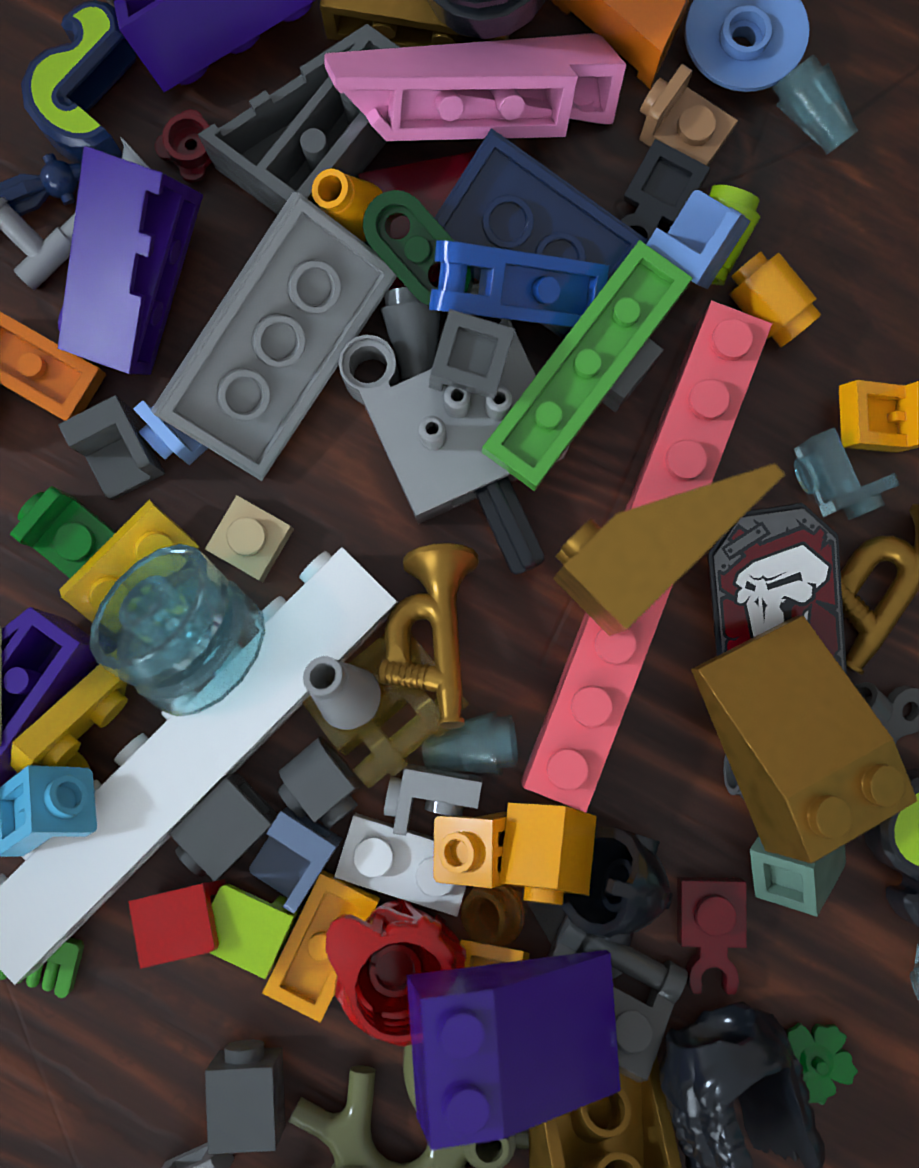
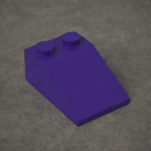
M600 950L407 975L416 1116L431 1150L505 1139L621 1091L611 953L609 951Z

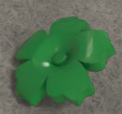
M797 1023L792 1028L786 1030L794 1055L803 1066V1080L810 1091L809 1103L824 1105L828 1097L835 1095L836 1086L831 1079L846 1085L853 1084V1078L858 1073V1070L852 1063V1055L847 1050L841 1049L847 1036L835 1024H815L812 1027L811 1033L801 1023Z

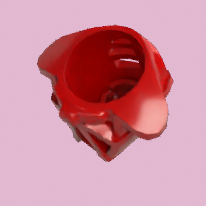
M400 898L378 906L371 912L366 921L348 914H342L331 922L326 933L325 951L337 975L334 994L350 1021L366 1032L372 1039L406 1047L412 1045L407 975L465 968L466 949L445 924L446 920L440 915L433 917L422 910L414 908L411 902Z

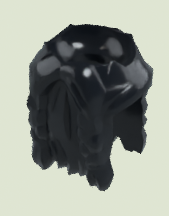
M740 1001L712 1011L703 1010L695 1023L680 1030L671 1028L666 1034V1052L659 1065V1080L661 1082V1090L666 1097V1106L671 1114V1121L678 1139V1145L685 1155L686 1168H753L752 1158L745 1145V1138L736 1118L734 1103L737 1097L742 1107L744 1127L755 1149L762 1150L764 1153H768L771 1149L776 1155L779 1154L785 1160L788 1156L795 1162L800 1158L805 1168H823L825 1144L819 1131L816 1129L814 1109L808 1103L810 1091L803 1080V1066L795 1057L785 1030L773 1014L753 1008Z

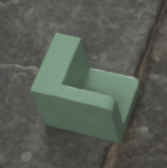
M759 836L750 848L755 897L818 917L846 864L845 844L812 864L765 851Z

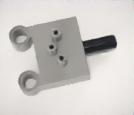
M479 283L473 285L470 294H478ZM500 319V325L513 328L512 320ZM514 332L494 399L443 384L442 391L429 388V380L432 369L399 383L400 376L395 354L385 340L378 336L363 335L349 341L340 353L339 368L341 376L353 399L364 404L418 524L477 498L510 571L515 575L522 574L541 565L545 561V554L511 483L518 479L482 453L483 445L536 377L516 332ZM378 360L386 365V372L376 382L363 383L354 378L356 368L364 361ZM568 446L567 449L564 451V453L561 455V457L558 459V461H560V460H562V459L565 458V455H566V453H567V451H568L569 446Z

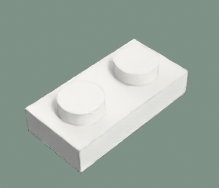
M358 813L353 815L334 878L453 916L458 915L466 886L437 883L434 880V837L409 829L406 836L393 834V824Z

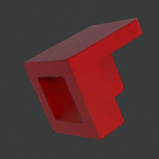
M225 879L128 901L140 969L210 953L218 949L219 941L210 896L216 895L219 888L226 884Z

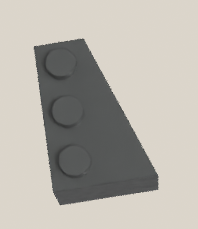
M368 24L356 30L301 66V75L270 95L266 90L249 100L251 108L222 127L218 128L214 123L200 132L198 136L214 167L277 215L292 192H299L320 208L312 197V184L319 173L327 169H337L345 174L359 178L358 174L363 173L387 143L371 126L366 116L344 93L341 94L335 88L324 66L325 54L400 47Z

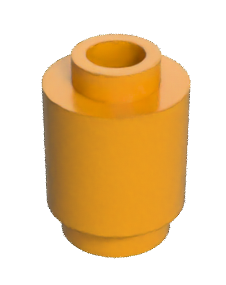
M760 251L731 276L738 286L729 296L742 312L772 323L767 339L772 337L780 348L794 339L821 316V313L812 304L817 298L780 253H777L768 260Z

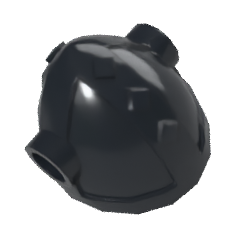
M596 827L589 895L564 893L563 906L561 907L570 921L588 934L597 935L611 942L630 946L633 934L650 925L664 913L665 909H669L672 903L673 893H670L671 888L667 874L657 856L660 841L619 828Z

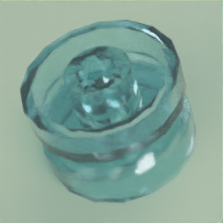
M177 544L160 548L137 561L114 583L100 603L90 631V650L98 664L121 681L134 685L137 692L159 710L176 717L198 714L221 702L246 677L259 656L264 639V614L255 601L236 583L227 580L220 569L199 549Z

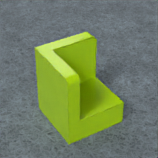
M224 884L219 888L212 903L219 947L217 950L210 952V954L266 979L276 965L303 905L293 914L283 908L288 898L279 895L271 904L231 884Z

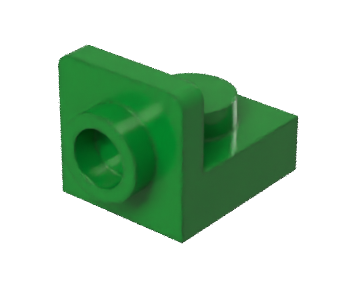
M51 486L45 492L33 495L22 506L17 516L20 522L11 531L10 535L20 544L34 548L68 578H71L116 531L74 496Z

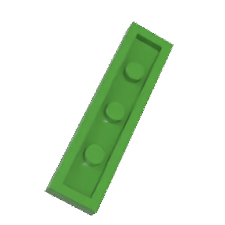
M639 240L483 445L482 453L535 491L688 288L693 278Z

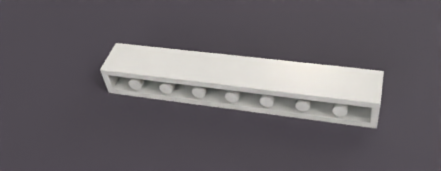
M343 547L333 556L327 551L318 555L303 570L299 577L305 584L288 601L279 596L267 605L254 620V624L259 630L242 646L234 641L224 648L208 666L213 675L196 692L190 687L180 692L161 713L167 721L150 738L142 733L129 742L114 759L120 768L103 784L97 779L94 780L97 829L95 832L87 837H52L25 856H22L25 862L9 878L3 873L0 874V970L14 985L36 972L171 837L169 833L225 777L233 775L311 696L304 686L303 674L307 665L312 660L321 656H329L345 662L387 620V616L398 602Z

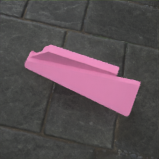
M599 34L334 52L325 54L324 59L325 69L335 88L341 94L344 93L355 104L385 141L485 139L491 128L504 138L566 137L569 119L599 124H613L626 69V63Z

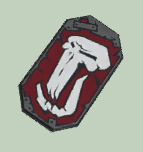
M803 503L748 510L707 552L716 655L718 656L795 616H804L847 675L838 534Z

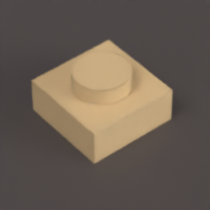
M236 495L205 550L257 580L264 582L294 528Z

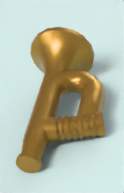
M913 504L909 509L915 525L914 546L906 540L895 536L871 538L864 541L853 552L840 572L843 614L845 619L848 618V622L852 623L858 632L846 657V666L860 675H863L865 671L862 669L881 648L919 591V504ZM880 562H892L897 568L896 577L874 611L870 610L869 605H865V601L861 600L857 593Z
M452 543L430 544L418 547L408 552L403 558L404 571L416 577L424 585L428 594L418 593L405 597L393 607L387 616L385 627L386 658L382 660L379 669V681L381 684L421 690L427 689V691L436 692L441 719L438 720V727L444 729L460 728L465 725V719L461 717L463 691L456 602L461 582L479 564L478 553L473 548ZM426 619L431 623L435 665L430 666L429 664L424 665L412 662L410 633L412 625L418 620Z

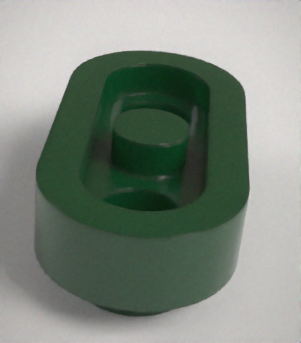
M400 190L384 192L375 197L365 211L363 218L365 238L373 250L419 301L429 306L431 289L438 290L433 284L432 274L435 268L441 265V263L434 262L436 241H456L413 195ZM400 216L408 217L410 221L409 233L402 239H393L390 234L392 221ZM467 266L465 293H470L474 283V268Z

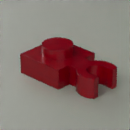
M677 877V942L681 947H696V953L688 960L685 968L688 971L687 985L694 994H701L702 975L707 969L712 967L721 969L722 989L727 994H735L737 992L739 975L734 964L728 959V948H747L746 881L741 878Z

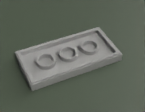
M292 192L151 409L152 413L262 481L338 367L341 351L349 341L359 335L397 276L372 248L299 192Z

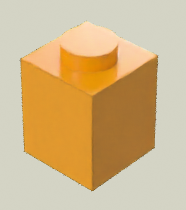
M508 803L499 883L524 888L523 901L563 906L564 893L589 895L597 816L567 806Z

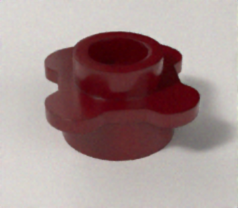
M193 109L185 110L172 117L166 123L162 135L158 136L155 141V151L158 157L162 160L172 161L180 169L182 178L192 183L201 181L205 177V168L211 163L198 136L209 125L201 113ZM189 142H196V149L191 151L186 149Z

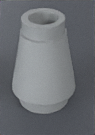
M329 656L318 657L307 665L303 674L304 686L312 696L323 718L331 726L343 730L355 729L366 724L374 717L379 707L381 692L379 683L371 672Z

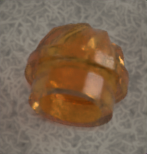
M504 884L494 888L474 887L462 904L461 920L465 931L474 941L501 947L518 938L523 929L528 910L523 906L522 893L510 885Z

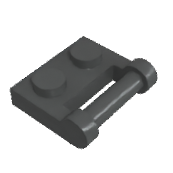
M565 915L547 957L575 954L577 949L583 952L607 950L611 953V965L613 968L651 987L646 1004L613 987L619 1073L638 1083L647 1081L674 1004L679 999L686 985L688 971L670 960L662 964L630 946L621 945L597 935L588 934L573 924L568 916Z

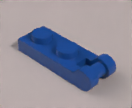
M437 240L434 262L441 263L438 290L431 289L429 310L449 312V309L468 315L573 328L606 285L609 265L469 243ZM467 266L481 268L478 294L465 293Z

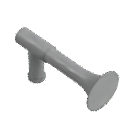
M120 137L124 146L122 159L152 169ZM3 196L0 198V230L27 255L14 269V272L30 288L36 290L70 257L75 213L60 228L57 227L43 239L8 204V200Z

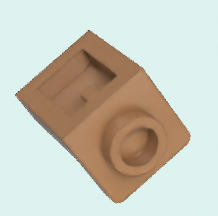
M681 64L669 82L659 78L646 96L640 108V112L646 115V119L639 140L651 147L653 141L657 139L709 166L733 132L738 120L689 89L687 86L693 71Z

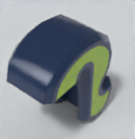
M97 0L86 1L76 5L62 19L61 26L71 40V43L43 50L29 63L21 82L25 110L57 152L72 163H82L84 146L122 159L123 153L112 136L87 113L137 61L136 52L119 30L115 8L106 2Z

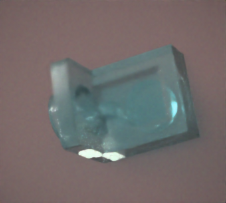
M835 428L810 437L794 449L798 458L794 462L797 479L807 494L814 495L823 517L844 509L848 520L878 509L885 506L881 494L900 485L894 473L860 486Z

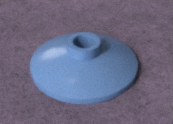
M693 0L685 23L687 50L699 71L719 86L742 92L764 90L787 78L800 63L809 39V20L801 0ZM744 37L750 42L751 46L739 45L733 38Z

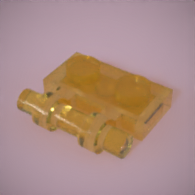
M385 633L348 663L368 670L379 683L381 692L379 707L369 722L355 729H338L331 726L323 718L311 695L302 702L334 747L345 756L364 741L372 753L355 766L353 770L368 788L374 786L388 773L392 776L397 775L409 764L406 758L434 734L440 738L450 730L438 727V720L441 719L437 698L433 700L425 690L380 683L379 669L382 660L386 658ZM411 634L412 662L424 665L429 664L430 666L435 665L434 660ZM462 695L463 710L469 705V702ZM409 703L417 715L389 738L381 726Z

